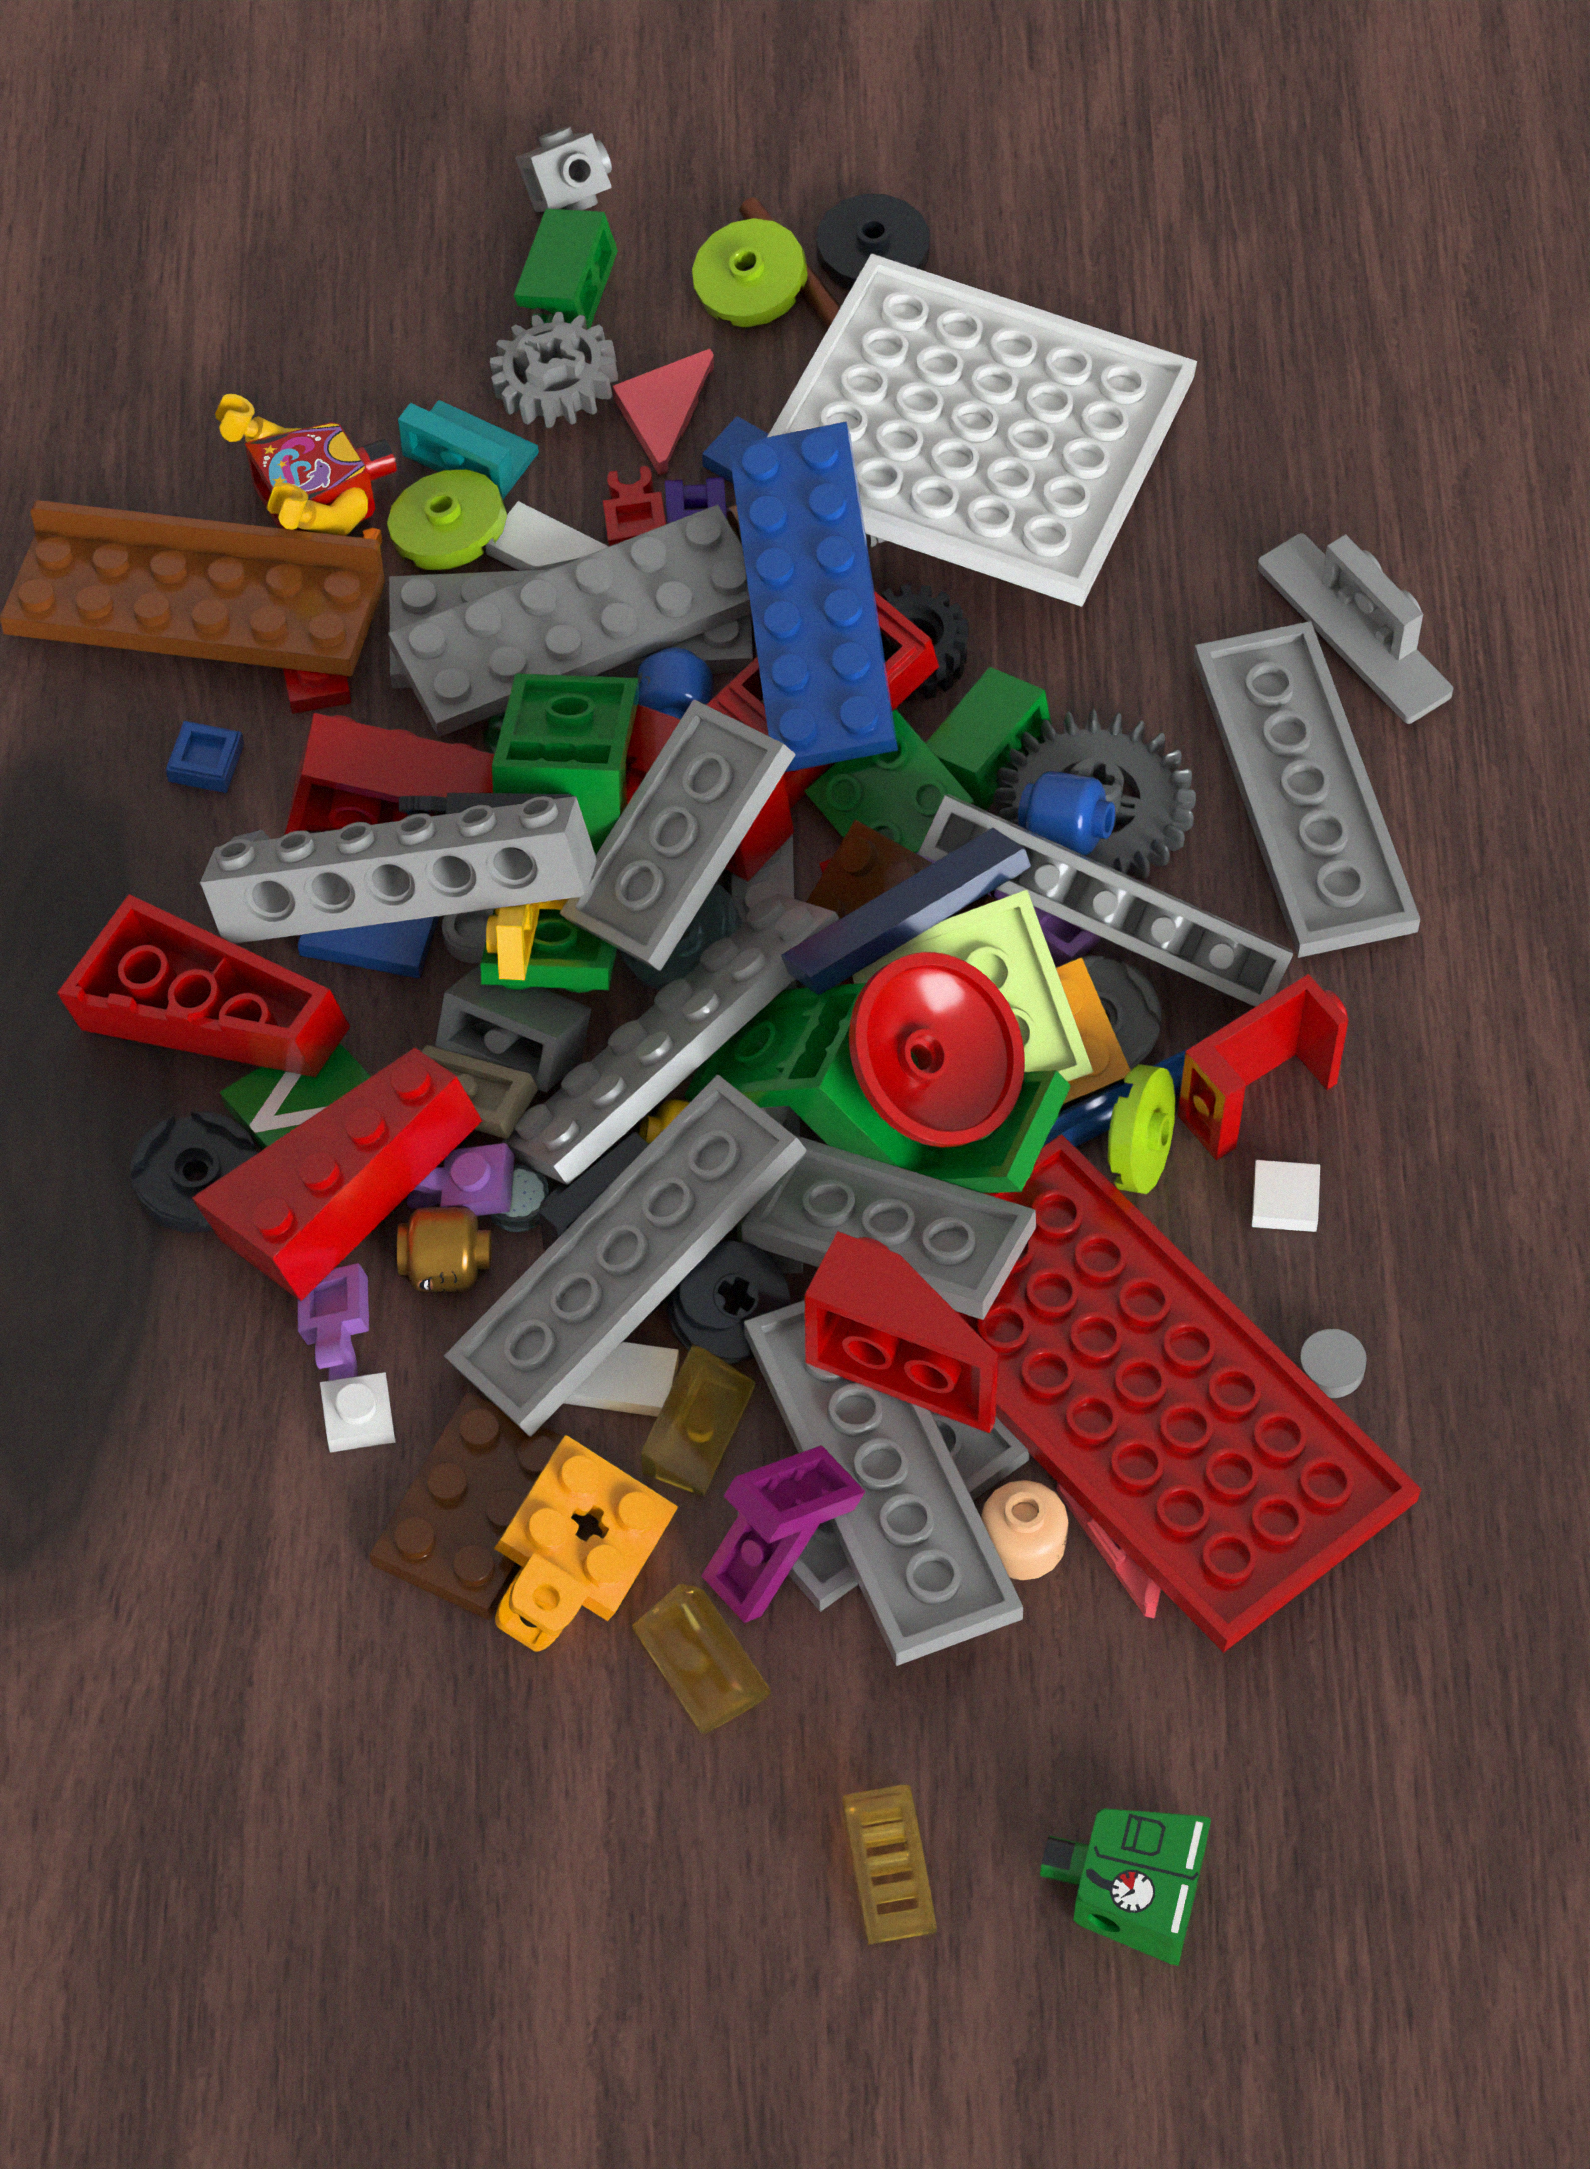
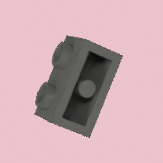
M478 964L444 992L435 1046L443 1050L529 1073L538 1089L548 1092L581 1063L592 1008L541 987L511 990L502 985H481V964Z

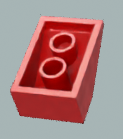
M837 1231L804 1295L806 1364L990 1434L996 1417L999 1355L900 1254L890 1251L884 1244L868 1237L855 1238Z

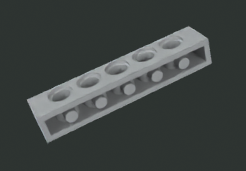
M950 794L944 795L918 854L938 861L989 829L995 828L1024 847L1031 864L1026 871L996 888L997 890L1008 895L1028 890L1033 906L1256 1007L1275 995L1293 956L1291 949Z
M541 796L527 800L523 804L492 808L487 805H477L460 813L439 816L414 814L401 821L375 825L357 822L339 830L311 834L307 831H294L281 838L254 842L246 839L232 840L214 848L200 884L221 938L235 944L583 897L587 894L597 859L577 797L552 799L551 797Z

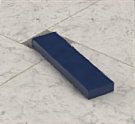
M995 828L989 829L781 954L788 973L815 994L821 995L1026 871L1031 864L1025 848Z

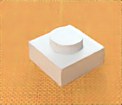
M385 1372L320 1382L327 1442L330 1452L396 1443Z

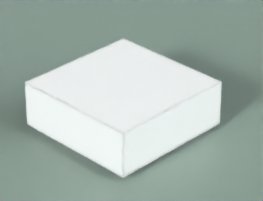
M1256 1160L1251 1227L1316 1232L1319 1212L1320 1164Z

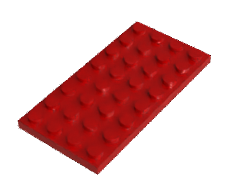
M1062 1134L1041 1149L1034 1164L1033 1172L1026 1181L1022 1192L983 1193L1036 1210V1228L984 1320L957 1312L999 1355L996 1417L1028 1449L1029 1454L1223 1653L1418 1501L1421 1488Z

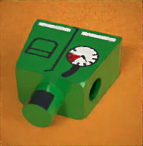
M1106 1808L1098 1810L1089 1844L1051 1835L1048 1836L1040 1876L1079 1886L1073 1919L1079 1926L1161 1961L1179 1966L1207 1845L1211 1818L1198 1815Z

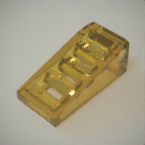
M904 1784L845 1795L842 1798V1817L868 1945L937 1933L911 1786ZM899 1819V1822L862 1828V1826L864 1825H870ZM904 1842L905 1851L867 1857L866 1848ZM910 1871V1880L876 1886L872 1885L871 1877ZM915 1898L917 1908L881 1915L877 1913L876 1904Z

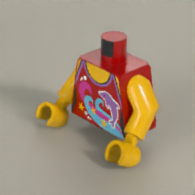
M226 394L223 396L215 412L216 419L221 422L219 426L220 433L229 442L240 441L245 436V441L247 442L245 443L253 487L278 528L347 536L358 523L373 515L376 508L371 481L397 471L394 455L385 439L355 449L340 424L330 422L304 429L284 428L259 416L252 419L255 413L254 407L242 396L236 394Z

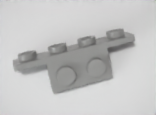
M1300 533L1259 558L1258 571L1307 622H1312L1313 628L1405 723L1411 724L1451 699L1453 686L1417 650L1423 618L1418 602L1408 591L1400 590L1382 572L1377 559L1370 552L1362 551L1346 534L1327 545L1326 555L1305 534Z

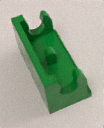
M545 209L514 293L517 306L529 309L542 308L549 311L552 315L543 313L533 314V316L538 315L544 323H551L556 312H562L564 322L570 324L577 316L582 315L585 316L587 330L591 328L618 252L605 212Z
M989 667L926 742L927 746L974 799L972 803L974 806L986 811L993 803L994 792L999 788V785L996 784V774L998 769L1002 767L1009 768L1006 766V763L1011 761V749L1013 748L1025 755L1021 749V737L1024 732H1028L1038 743L1042 744L1040 730L1043 720H1048L1052 725L1045 690Z

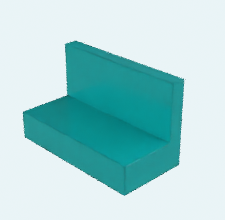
M438 400L430 411L410 403L398 418L403 456L437 472L467 469L484 474L497 485L502 500H504L539 453L538 445L441 400Z

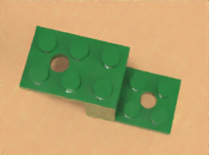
M515 673L492 763L493 793L571 794L576 796L596 856L627 806L626 758L639 701L638 678ZM540 909L525 980L499 979L498 954L488 953L485 942L480 963L481 985H502L511 990H522L529 987L565 988L577 993L589 992L594 989L609 990L617 947L574 925L559 914L561 910Z
M858 983L835 985L821 995L815 994L809 988L783 990L699 1066L684 1095L691 1102L718 1074L759 1108L789 1106L829 1146L980 1193L1022 1192L1026 1181L1033 1172L1034 1164L1046 1138L1057 1121L1058 1113L1071 1085L1057 1070L1024 1072L1022 1088L1013 1110L1005 1121L990 1134L968 1144L955 1147L930 1146L909 1139L892 1128L874 1110L865 1097L853 1069L849 1048L850 1020L857 997L866 984ZM911 1052L912 1060L918 1068V1059L915 1056V1054Z

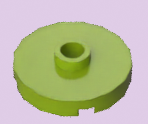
M756 218L732 222L713 233L698 250L692 267L694 289L707 313L717 320L720 317L723 320L730 321L733 326L745 328L767 324L787 313L796 303L795 296L800 291L801 285L804 289L808 278L805 254L792 231L775 221ZM754 265L750 270L741 271L747 266Z
M467 469L444 470L423 477L406 488L391 506L387 525L396 552L403 559L404 557L411 559L416 567L426 570H443L470 563L483 555L482 547L492 538L495 544L502 535L507 514L497 485L486 475Z
M1138 1064L1124 1079V1083L1133 1084L1129 1097L1119 1096L1117 1103L1113 1107L1108 1134V1164L1111 1167L1112 1173L1121 1174V1177L1117 1176L1114 1181L1117 1189L1147 1194L1156 1186L1170 1150L1175 1121V1092L1173 1079L1168 1069Z

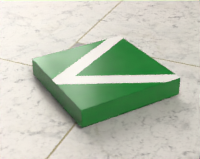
M339 1043L316 1077L261 1066L219 1093L225 1108L263 1150L371 1076L346 1048Z

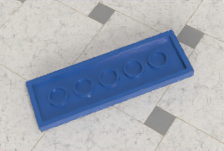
M847 421L728 445L768 735L785 744L796 754L785 772L897 751V738L851 434Z

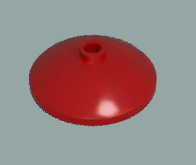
M935 952L914 953L901 957L878 970L867 981L857 997L849 1029V1048L853 1069L865 1097L879 1116L892 1128L909 1139L922 1144L936 1147H955L981 1139L1005 1121L1013 1110L1022 1088L1025 1053L1020 1028L1009 1003L997 986L985 974L966 961L954 956ZM911 1052L914 1053L918 1059V1068L912 1060Z

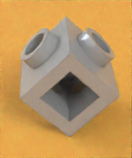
M571 126L539 137L542 147L515 157L535 212H545V209H560L562 207L565 210L582 211L598 203L595 194L612 188L607 176L612 171V166L603 143L600 140L595 141L592 133L573 134Z

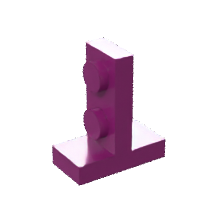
M822 1445L736 1476L725 1492L724 1497L739 1512V1515L701 1577L744 1623L761 1617L819 1524L854 1511L866 1491Z

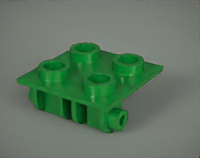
M895 709L893 711V719L898 745L897 751L836 762L804 792L843 838L856 819L910 851L917 853L920 851L944 795L950 794L970 804L974 802V799L898 710Z

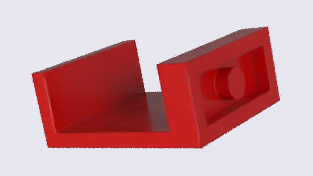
M1307 974L1185 1051L1177 1116L1216 1161L1237 1148L1245 1088L1256 1079L1296 1055L1326 1090L1337 1084L1349 1021L1342 1001L1332 991H1324Z

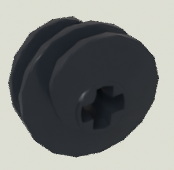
M728 1240L719 1242L670 1292L667 1319L675 1338L692 1355L712 1364H739L755 1358L744 1334V1321L789 1306L791 1297L785 1275L770 1255L753 1244ZM726 1291L736 1297L733 1305L736 1311L733 1314L723 1310L725 1298L722 1295Z

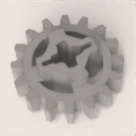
M556 312L551 323H544L538 315L532 316V328L525 330L516 324L511 327L513 341L498 340L496 346L499 356L490 358L493 375L491 379L497 399H503L504 408L508 414L520 410L523 423L530 424L537 416H543L546 428H552L556 417L565 416V419L570 424H575L577 411L583 409L592 415L597 412L596 397L600 399L611 398L610 383L618 381L617 361L612 340H605L603 327L600 325L587 330L585 316H577L570 324L564 322L562 312ZM584 355L591 361V364L585 362ZM518 375L523 376L524 384L517 378Z

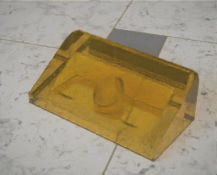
M692 1345L641 1451L642 1474L704 1496L755 1388V1381L708 1350Z
M685 1584L677 1585L632 1625L633 1630L701 1733H709L759 1704L771 1694V1690L707 1594L701 1588Z

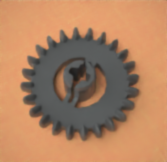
M1092 709L1089 713L1086 727L1082 730H1079L1075 724L1072 714L1067 712L1064 716L1063 734L1060 735L1055 732L1048 720H1043L1040 730L1042 744L1038 743L1031 734L1024 732L1021 737V749L1025 755L1013 748L1011 749V761L1006 763V766L1009 768L1002 767L998 769L996 774V784L999 785V788L994 792L993 804L999 810L998 817L1019 826L1018 809L1023 790L1028 783L1035 784L1036 780L1046 771L1098 779L1104 787L1106 801L1114 803V826H1116L1117 822L1127 825L1120 831L1111 833L1108 839L1100 838L1095 849L1086 857L1124 874L1131 872L1137 878L1142 879L1149 876V863L1155 866H1164L1169 863V850H1179L1184 846L1185 836L1183 832L1188 831L1193 826L1194 816L1191 810L1196 804V793L1193 789H1189L1192 783L1191 770L1188 768L1179 770L1182 759L1181 751L1175 749L1162 757L1166 742L1164 733H1159L1150 743L1144 744L1145 723L1143 720H1140L1128 735L1122 734V716L1120 712H1116L1107 730H1103L1100 728L1096 711ZM1123 781L1133 788L1137 798L1122 795Z

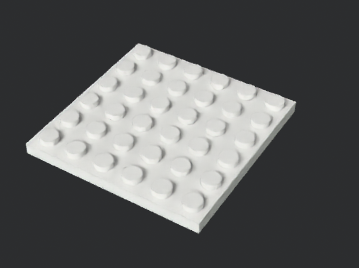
M871 254L767 437L847 421L851 434L866 534L1082 607L1194 379L1197 361Z

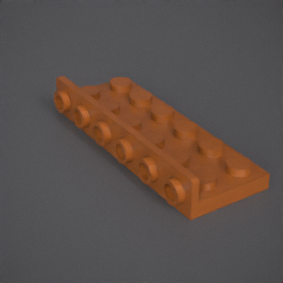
M36 500L30 511L35 535L2 610L0 621L3 634L352 676L385 585L380 544L374 539Z

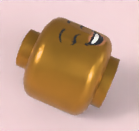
M418 1208L410 1216L409 1224H399L398 1274L408 1275L412 1287L417 1291H468L475 1285L479 1269H491V1230H479L477 1217L469 1208Z

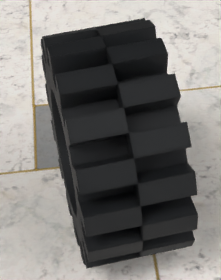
M911 584L900 585V596L895 597L891 588L881 592L882 598L926 635L936 641L934 650L939 667L905 699L908 701H916V691L919 690L924 691L926 700L936 697L937 685L945 692L953 687V677L961 678L964 672V663L967 660L968 623L967 618H962L963 609L958 602L950 606V595L942 590L936 598H932V587L921 585L920 594H911ZM881 633L886 662L898 649L893 647L890 640Z

